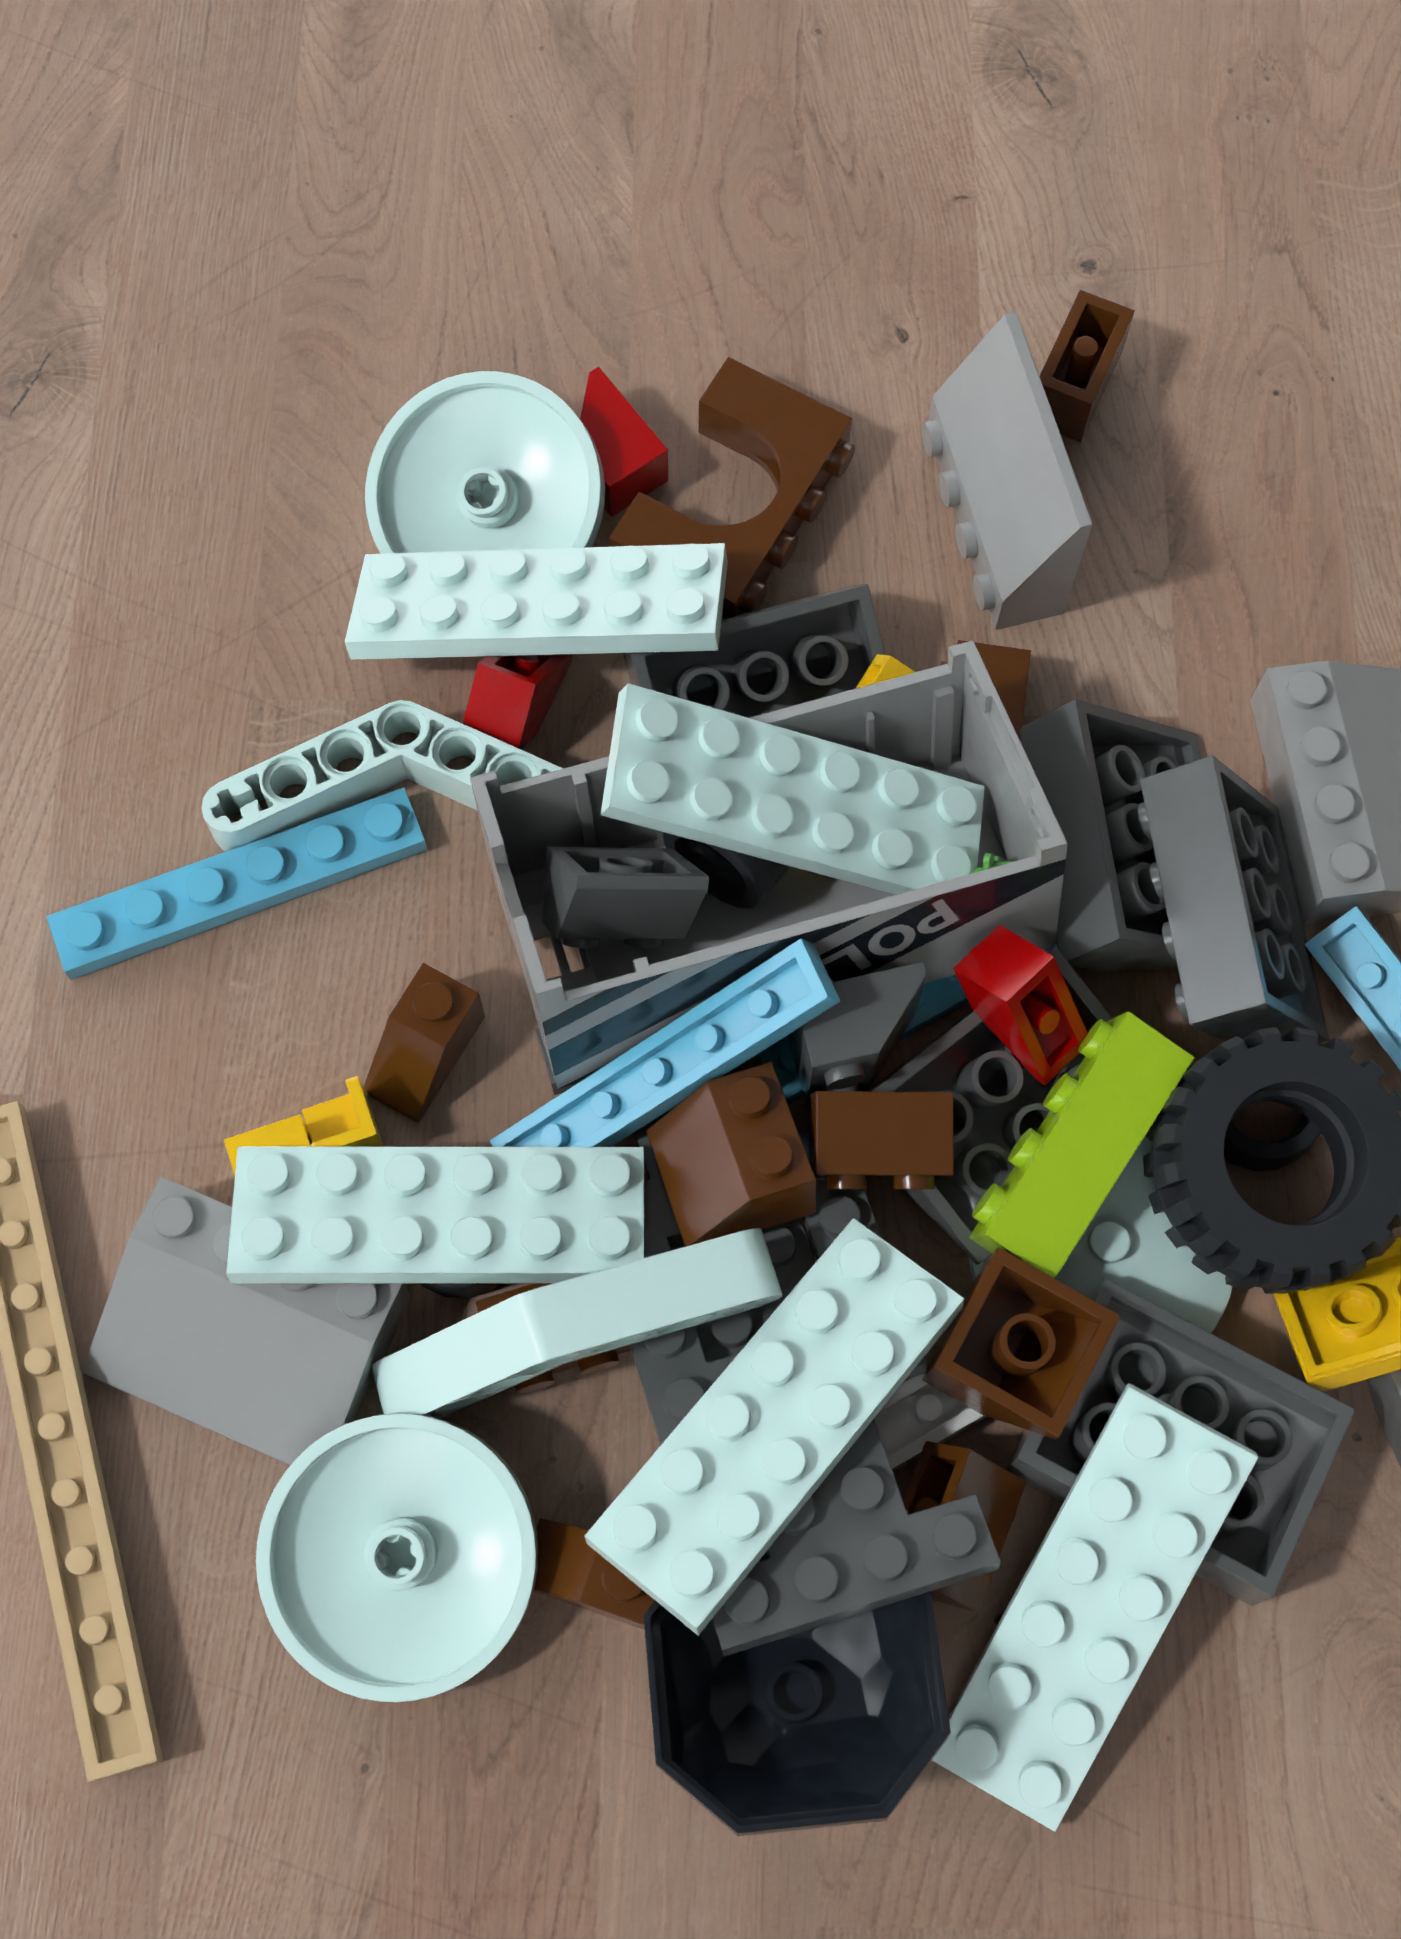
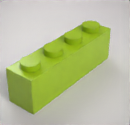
M1129 1011L1108 1020V1022L1100 1019L1089 1030L1078 1049V1052L1085 1056L1073 1076L1067 1073L1062 1075L1045 1098L1043 1106L1050 1110L1037 1132L1029 1128L1012 1149L1008 1161L1014 1165V1168L1001 1187L995 1183L991 1185L977 1203L972 1217L979 1222L969 1238L991 1254L999 1247L1055 1279L1164 1107L1171 1092L1174 1091L1193 1061L1194 1057Z

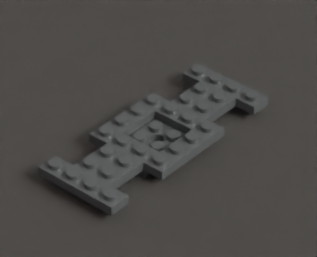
M539 1028L535 1030L554 1095L564 1093L574 1085L557 1089ZM749 1060L724 1076L750 1069ZM672 1109L634 1132L638 1147H644V1167L649 1179L644 1181V1258L685 1247L646 1131ZM805 1133L799 1136L809 1160V1133ZM815 1176L816 1213L804 1216L802 1219L817 1260L853 1218L882 1238L864 1189H826V1176ZM800 1218L762 1230L782 1292L781 1298L759 1308L630 1344L660 1446L816 1263ZM925 1356L906 1379L927 1373L928 1362ZM873 1419L767 1550L769 1559L757 1562L712 1619L723 1656L725 1657L999 1570L1000 1559L976 1494L917 1513L907 1514L875 1420Z

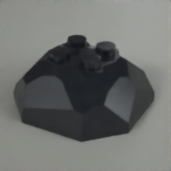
M767 1551L758 1562L769 1559ZM931 1591L725 1657L723 1656L713 1619L697 1635L656 1600L643 1614L656 1767L736 1836L887 1821L950 1737L951 1730Z

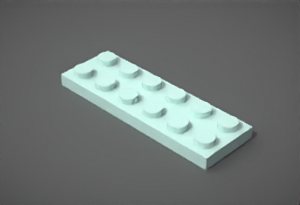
M725 543L365 554L345 638V645L350 659L718 651L728 563Z
M627 683L618 694L600 815L898 895L973 873L978 864L985 786Z
M238 1146L226 1271L230 1283H557L644 1258V1147Z
M853 1218L586 1533V1543L694 1633L699 1635L961 1312L964 1298Z
M1128 1383L949 1714L950 1737L932 1761L1055 1832L1258 1459L1257 1453Z

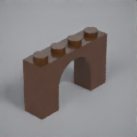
M727 357L699 400L698 433L759 464L769 474L775 484L777 493L774 499L761 513L747 521L732 525H711L696 521L638 492L609 536V547L725 543L728 563L721 620L757 611L767 594L769 583L765 581L775 566L783 569L789 562L798 542V537L795 534L804 520L812 523L819 514L827 495V491L824 488L832 475L840 478L851 462L855 451V445L849 443L852 418Z

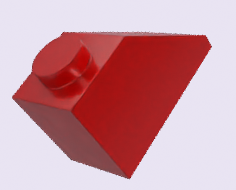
M598 366L590 371L580 420L588 430L600 456L605 483L604 509L613 517L630 506L638 492L647 495L668 482V449L602 369Z
M573 654L486 656L477 664L462 724L518 749L523 748L538 733L571 664Z
M999 925L953 967L973 1011L1036 1080L1046 1085L1080 1053L1078 1052L1079 1046L1088 1033L1054 956Z

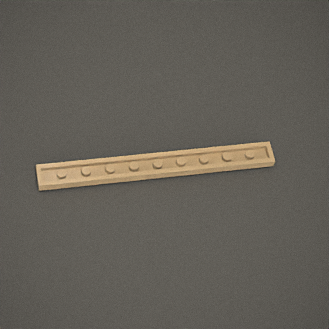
M19 1101L0 1106V1352L87 1782H97L164 1760L26 1110Z

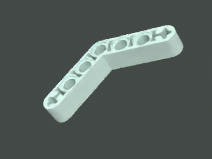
M399 700L388 703L218 782L203 797L201 810L215 842L226 852L348 808L405 780H410L477 810L470 777L496 771L499 786H502L511 781H520L564 768L412 701ZM411 732L418 735L417 739L410 744L396 745L392 743V740L401 733ZM465 756L474 760L465 769L453 770L446 767L448 762L456 757ZM357 758L362 760L360 766L352 771L342 772L336 770L337 765L345 759ZM300 784L306 786L304 791L297 797L290 799L279 797L282 790L290 785ZM265 799L269 808L262 811L259 801ZM240 813L242 819L231 823L229 817Z
M760 1228L748 1229L520 1293L373 1363L371 1370L383 1414L410 1413L442 1418L564 1363L748 1311L778 1300L782 1297V1292L762 1230Z

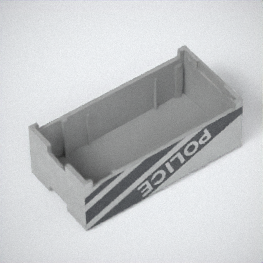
M974 641L948 647V664L750 717V719L985 786L977 867H983L985 853H993L994 856H1000L1001 861L1014 862L898 895L825 875L820 876L814 872L789 866V869L763 902L754 909L738 908L706 893L685 939H663V946L659 948L628 946L624 943V939H601L599 947L577 948L583 969L571 972L561 939H557L542 923L547 847L666 848L663 832L600 815L609 756L499 786L496 771L470 777L494 881L526 980L557 1089L581 1082L800 938L814 943L831 982L924 962L927 972L924 984L956 975L953 967L999 925H1002L1042 950L1055 946L1068 843ZM546 937H550L561 972L560 976L549 979L545 977L534 942Z

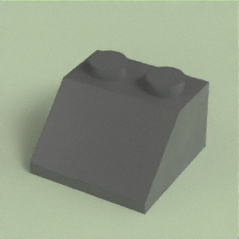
M547 847L542 923L557 939H561L563 945L569 947L595 948L600 946L601 939H624V943L628 946L659 948L663 946V939H685L708 891L709 876L673 848Z
M924 962L832 982L840 1002L787 1035L806 1105L809 1104V1095L816 1091L864 1092L870 1089L915 1015L927 976Z

